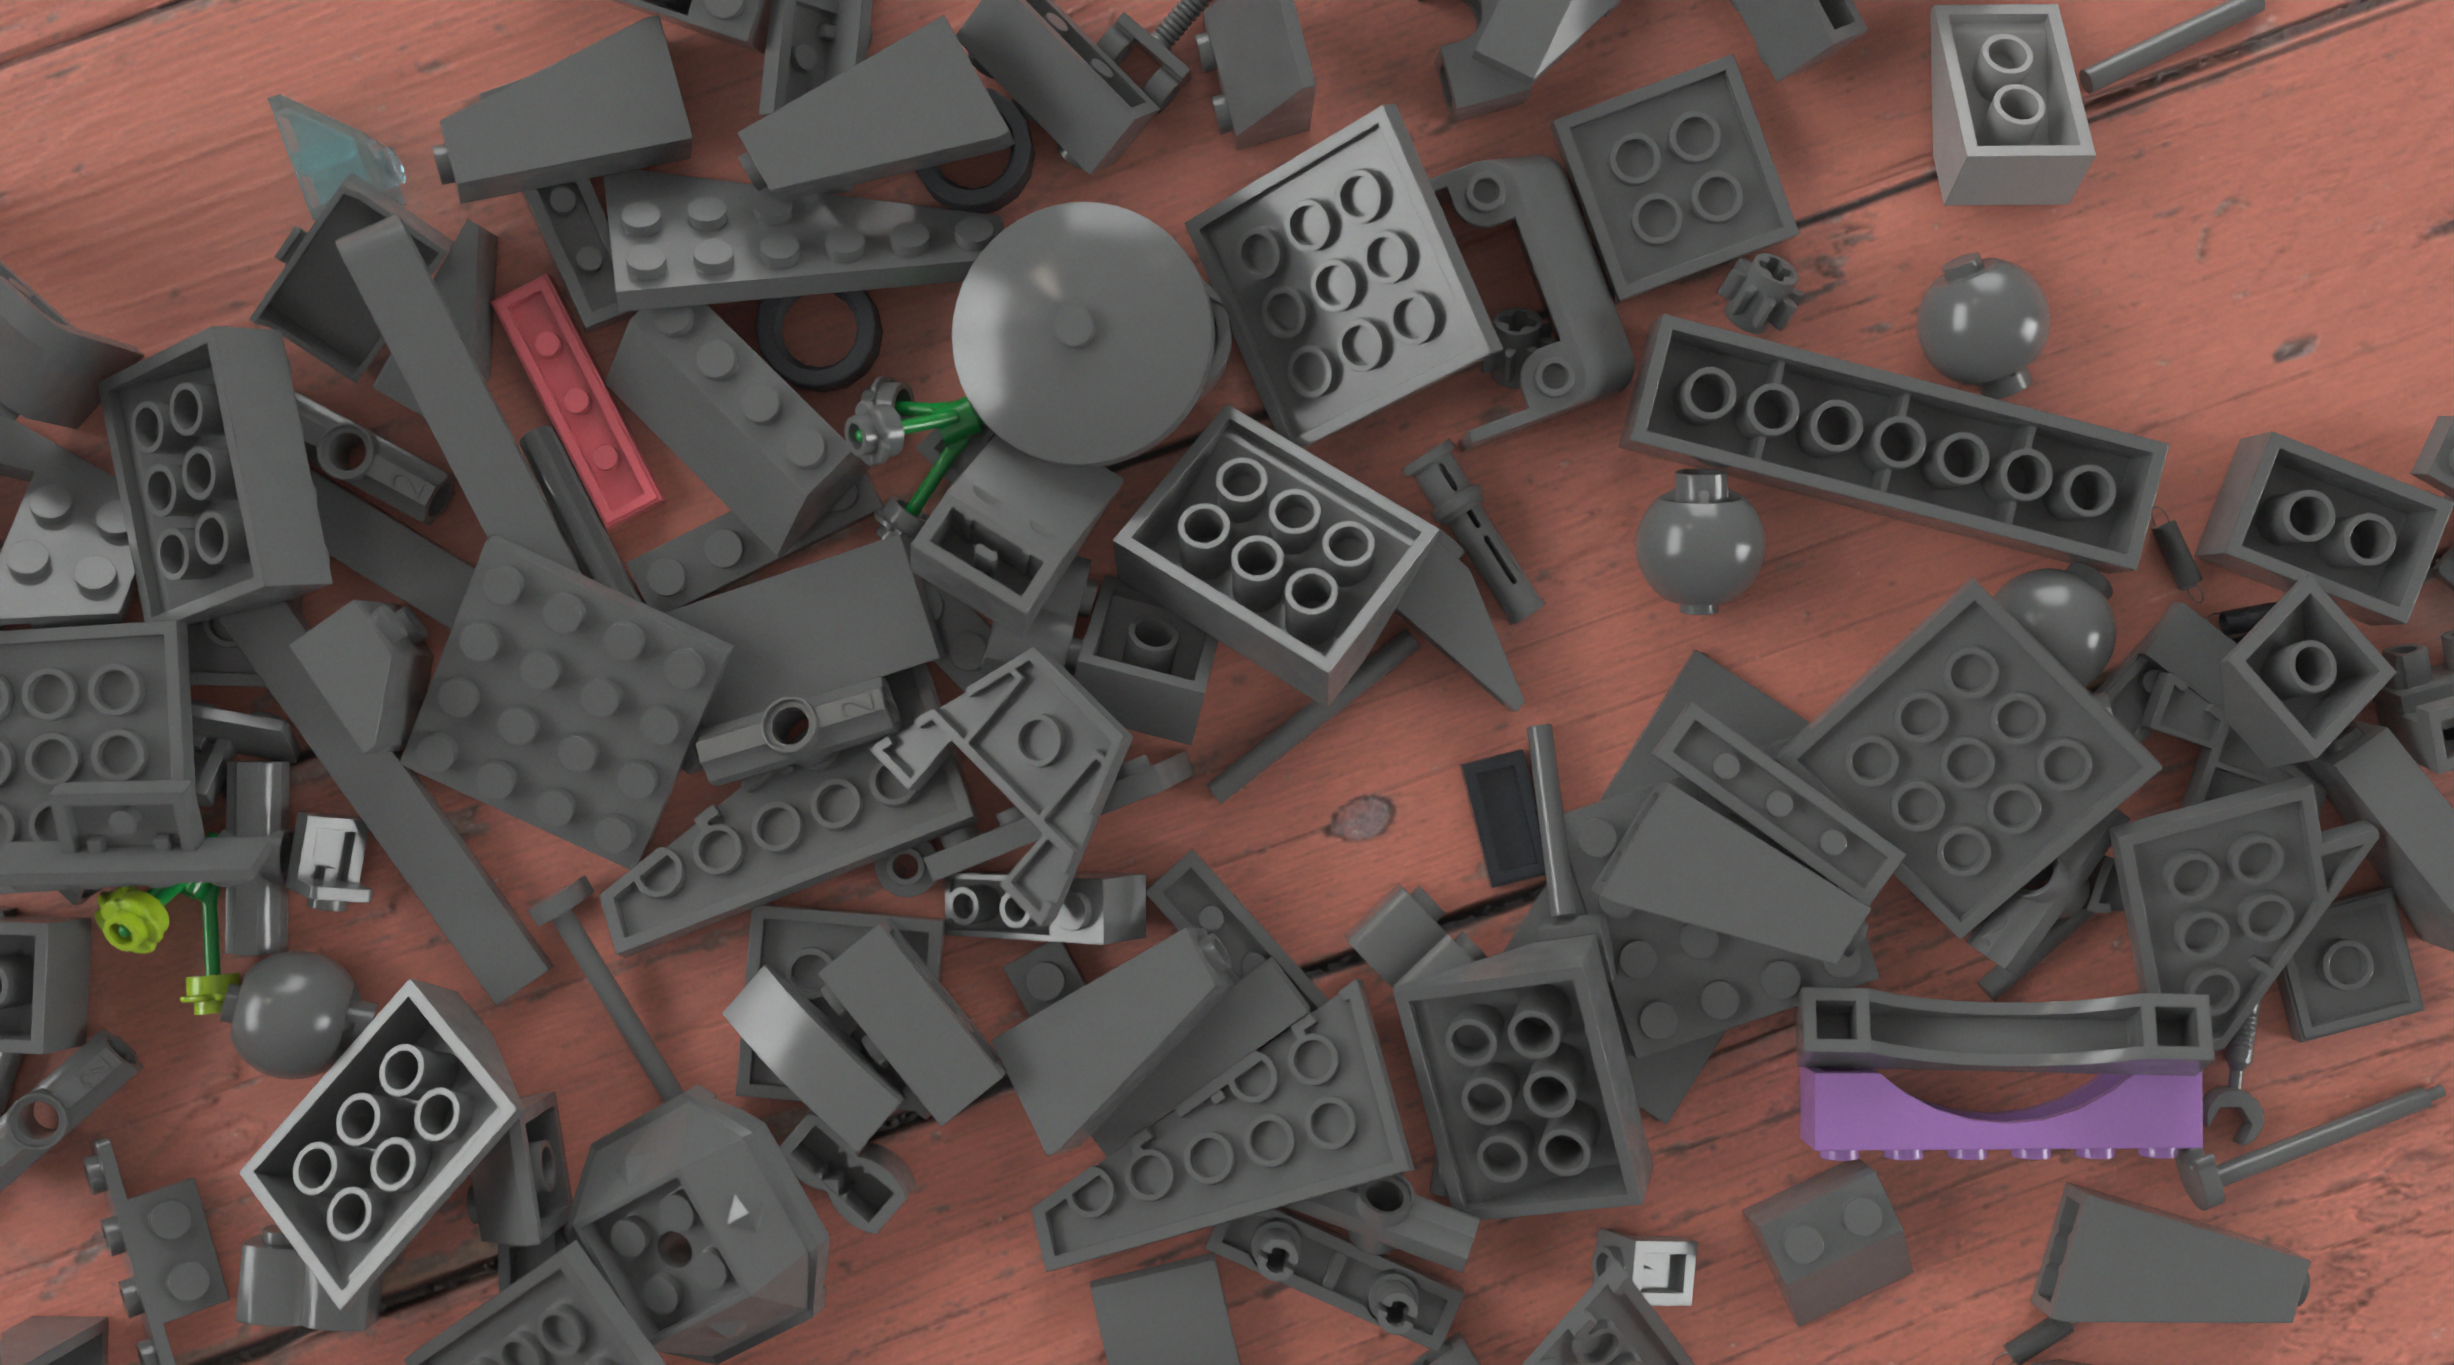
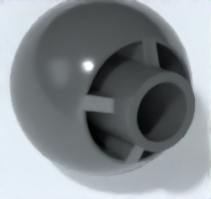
M1975 252L1950 260L1942 266L1944 274L1935 279L1929 286L1919 306L1917 335L1925 357L1946 378L1959 384L1978 386L1982 396L2001 399L2022 391L2033 381L2028 365L2039 357L2049 336L2050 308L2043 289L2028 271L2003 259H1982L1980 253Z
M1694 468L1676 471L1675 488L1656 498L1645 511L1638 526L1635 548L1640 571L1649 586L1658 595L1669 602L1680 604L1681 613L1711 615L1719 612V604L1735 600L1755 581L1764 562L1766 538L1762 521L1752 504L1744 496L1728 488V471Z
M2073 563L2066 570L2043 568L2028 571L2008 581L1993 596L2083 687L2092 682L2108 664L2116 643V621L2113 610L2108 602L2113 595V589L2106 577L2093 567L2082 563Z
M286 951L269 956L252 966L246 972L242 985L229 984L220 1022L232 1023L230 1032L231 1042L241 1058L255 1070L279 1079H305L324 1073L335 1064L375 1018L378 1003L361 1000L353 977L333 959L310 951Z

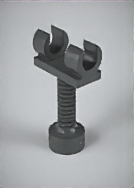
M1180 0V2H1177L1176 7L1172 8V12L1167 14L1168 17L1163 19L1164 22H1160V27L1157 26L1155 31L1150 34L1123 12L1116 20V23L1097 42V45L1118 66L1126 59L1135 45L1161 66L1142 89L1160 108L1158 113H1161L1173 101L1181 88L1192 78L1190 68L1170 52L1171 46L1176 44L1175 41L1180 39L1179 36L1184 35V31L1188 30V26L1190 27L1193 24L1192 21L1195 22L1196 17L1201 15L1200 12L1205 10L1204 7H1208L1209 2L1213 0Z

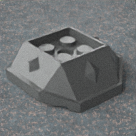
M697 1084L591 1144L563 1235L569 1244L577 1240L656 1351L718 1365L813 1318L825 1307L826 1287L823 1285L828 1266L830 1236L765 1122L738 1107L717 1100L716 1094Z

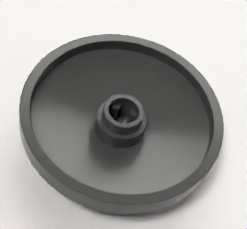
M1073 202L1050 206L1017 220L998 234L979 254L971 266L956 301L952 325V350L956 371L969 402L980 418L1000 438L1020 451L1034 458L1068 467H1100L1131 459L1163 441L1181 424L1196 404L1210 372L1215 343L1214 316L1208 291L1199 271L1184 249L1163 228L1148 218L1119 206L1098 202Z

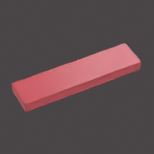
M546 273L491 301L605 528L612 530L667 502L611 389L605 384V378L553 276Z

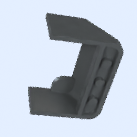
M1534 154L1477 161L1429 179L1440 206L1451 202L1457 216L1466 224L1475 228L1486 229L1511 221L1546 317L1552 325L1553 336L1557 340L1555 343L1534 351L1522 365L1519 384L1528 409L1469 430L1458 441L1462 452L1464 453L1609 399L1624 390L1634 375V356L1562 166L1548 156Z
M0 260V414L13 421L21 415L31 420L78 429L101 403L97 383L138 363L144 354L133 345L77 329Z

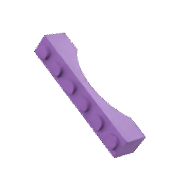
M1800 1067V1139L1815 1151H1820L1821 1158L1834 1161L1859 1159V1150H1884V1157L1894 1160L1923 1159V1150H1947V1156L1950 1158L1981 1160L1987 1158V1150L2011 1149V1156L2032 1160L2051 1158V1149H2074L2075 1156L2089 1159L2114 1158L2115 1149H2138V1155L2149 1158L2179 1157V1148H2203L2202 1071L2196 1076L2098 1074L2091 1081L2054 1100L2025 1109L1981 1112L1952 1109L1918 1099L1899 1089L1872 1068Z

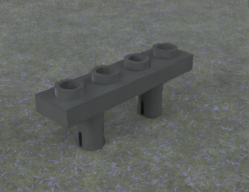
M1281 1207L1213 1226L1205 1243V1249L1261 1273L1268 1280L1288 1285L1378 1325L1389 1334L1400 1335L1438 1353L1465 1295L1463 1288L1387 1254L1375 1255L1366 1253L1357 1248L1349 1237Z

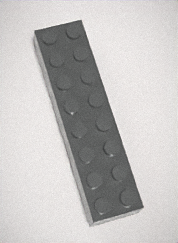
M1662 314L1649 326L1618 448L1696 468L1728 471V476L2069 564H2086L2097 571L2111 574L2135 571L2138 568L2169 444Z

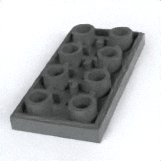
M897 534L666 612L680 621L735 646L703 719L702 725L704 729L763 712L772 702L781 697L795 696L806 699L877 677L888 676L946 657L921 577L910 571V543L907 534Z

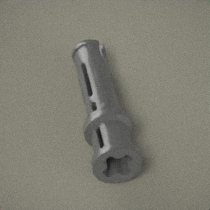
M1449 438L1401 470L1406 477L1415 478L1434 508L1431 516L1435 523L1439 521L1441 526L1449 525L1474 564L1475 569L1505 612L1510 625L1516 624L1544 606L1545 601L1543 598H1540L1513 556L1512 551L1506 545L1481 506L1480 502L1484 500L1482 495L1484 491L1479 484H1471L1451 453L1454 444Z

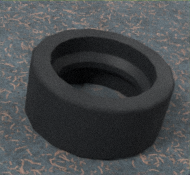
M986 88L1015 142L1014 145L1010 146L1009 162L1001 176L989 185L969 188L958 186L947 179L938 165L915 171L933 199L949 209L984 214L999 211L1019 197L1031 178L1035 152L1028 124L1015 104L994 89Z
M865 290L828 293L836 295L848 304L855 316L857 333L855 343L847 356L833 365L824 367L803 364L795 359L785 346L782 333L784 317L791 305L803 296L762 299L759 303L755 324L760 352L775 372L801 389L825 393L847 388L865 376L877 359L880 352L883 329L879 310Z

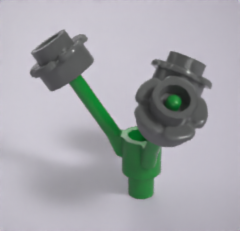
M880 376L875 379L871 387L864 390L861 402L855 408L856 415L848 418L846 422L845 437L851 452L856 456H860L868 465L883 464L887 461L888 457L897 456L901 452L905 434L935 428L939 429L946 445L910 502L897 496H891L883 509L876 508L874 512L875 519L881 524L876 531L881 539L897 534H907L911 545L929 518L922 511L923 507L955 458L969 444L968 437L982 432L980 425L985 424V422L976 413L967 396L953 402H915L913 391L907 383L896 382L893 378Z

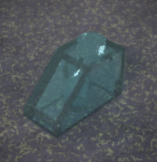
M281 94L267 98L313 220L316 221L341 183L351 173H354L399 205H407L400 188V184L406 182V175L400 159L392 147H385L364 132Z

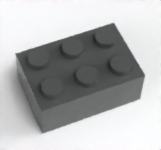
M2266 432L2239 440L2194 557L2285 593L2301 577L2310 574L2347 617L2370 626L2407 624L2454 502L2276 432Z

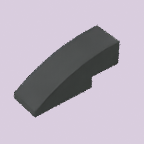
M765 964L722 1013L745 1042L789 1089L857 1152L905 1098L902 1088L860 1052L863 1047L768 964Z

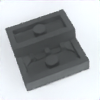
M1214 1253L1090 1281L1094 1307L1108 1365H1242Z

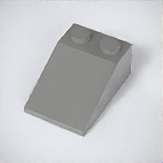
M1933 5L1930 12L1933 157L1944 206L2070 204L2096 153L2059 5Z

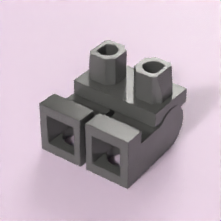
M2454 630L2445 632L2441 636L2445 663L2431 666L2428 647L2418 643L2401 644L2383 649L2382 656L2397 673L2372 698L2373 702L2377 704L2376 714L2379 726L2388 727L2417 764L2438 774L2454 770Z

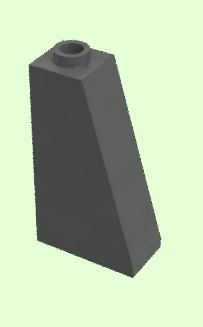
M660 16L646 17L440 120L444 144L433 145L432 150L441 184L455 183L460 204L691 159L693 136Z
M945 15L737 132L747 149V152L738 156L751 182L758 191L768 187L782 202L1002 151L1015 144L1008 127Z
M2351 721L2317 759L2306 762L2328 793L2326 795L2346 825L2367 819L2378 828L2380 838L2366 856L2384 884L2388 887H2393L2397 904L2421 941L2454 952V809L2388 727Z
M1658 780L1591 890L1613 903L1836 965L1842 955L1846 957L1851 956L1861 945L1869 927L1864 920L1871 910L1870 907L1674 785Z
M1186 927L991 1040L1047 1156L1068 1153L1082 1146L1234 986L1227 972L1232 967L1230 956L1221 940L1215 934L1211 933L1208 935L1206 929Z
M2066 1182L2030 1302L2051 1319L2061 1322L2293 1323L2297 1307L2304 1303L2309 1292L2310 1276L2308 1269L2311 1261L2281 1245Z

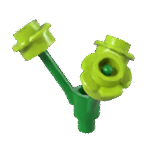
M209 831L205 838H218L219 834ZM212 882L178 883L165 888H150L146 892L139 891L134 886H123L114 891H102L98 895L97 899L100 909L95 911L94 917L98 926L104 932L106 939L119 950L132 951L138 954L153 951L156 948V943L162 940L163 933L169 926V916L164 906L177 894L181 893L188 898L202 903L205 975L186 977V996L180 997L182 1003H194V1015L221 1013L229 984L241 985V973L221 974L217 910L220 886H216Z

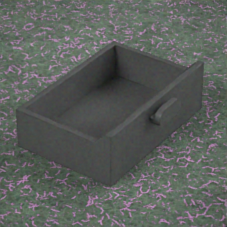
M351 173L341 183L309 232L307 233L298 226H295L275 255L276 259L286 265L249 320L273 330H282L283 337L354 383H357L384 345L385 340L344 263L335 240L398 213L413 238L431 276L449 252L454 241L354 173Z

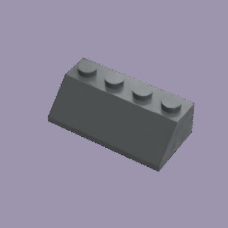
M707 304L639 310L629 320L605 384L779 558L871 468L860 456L854 455L849 449L847 442Z

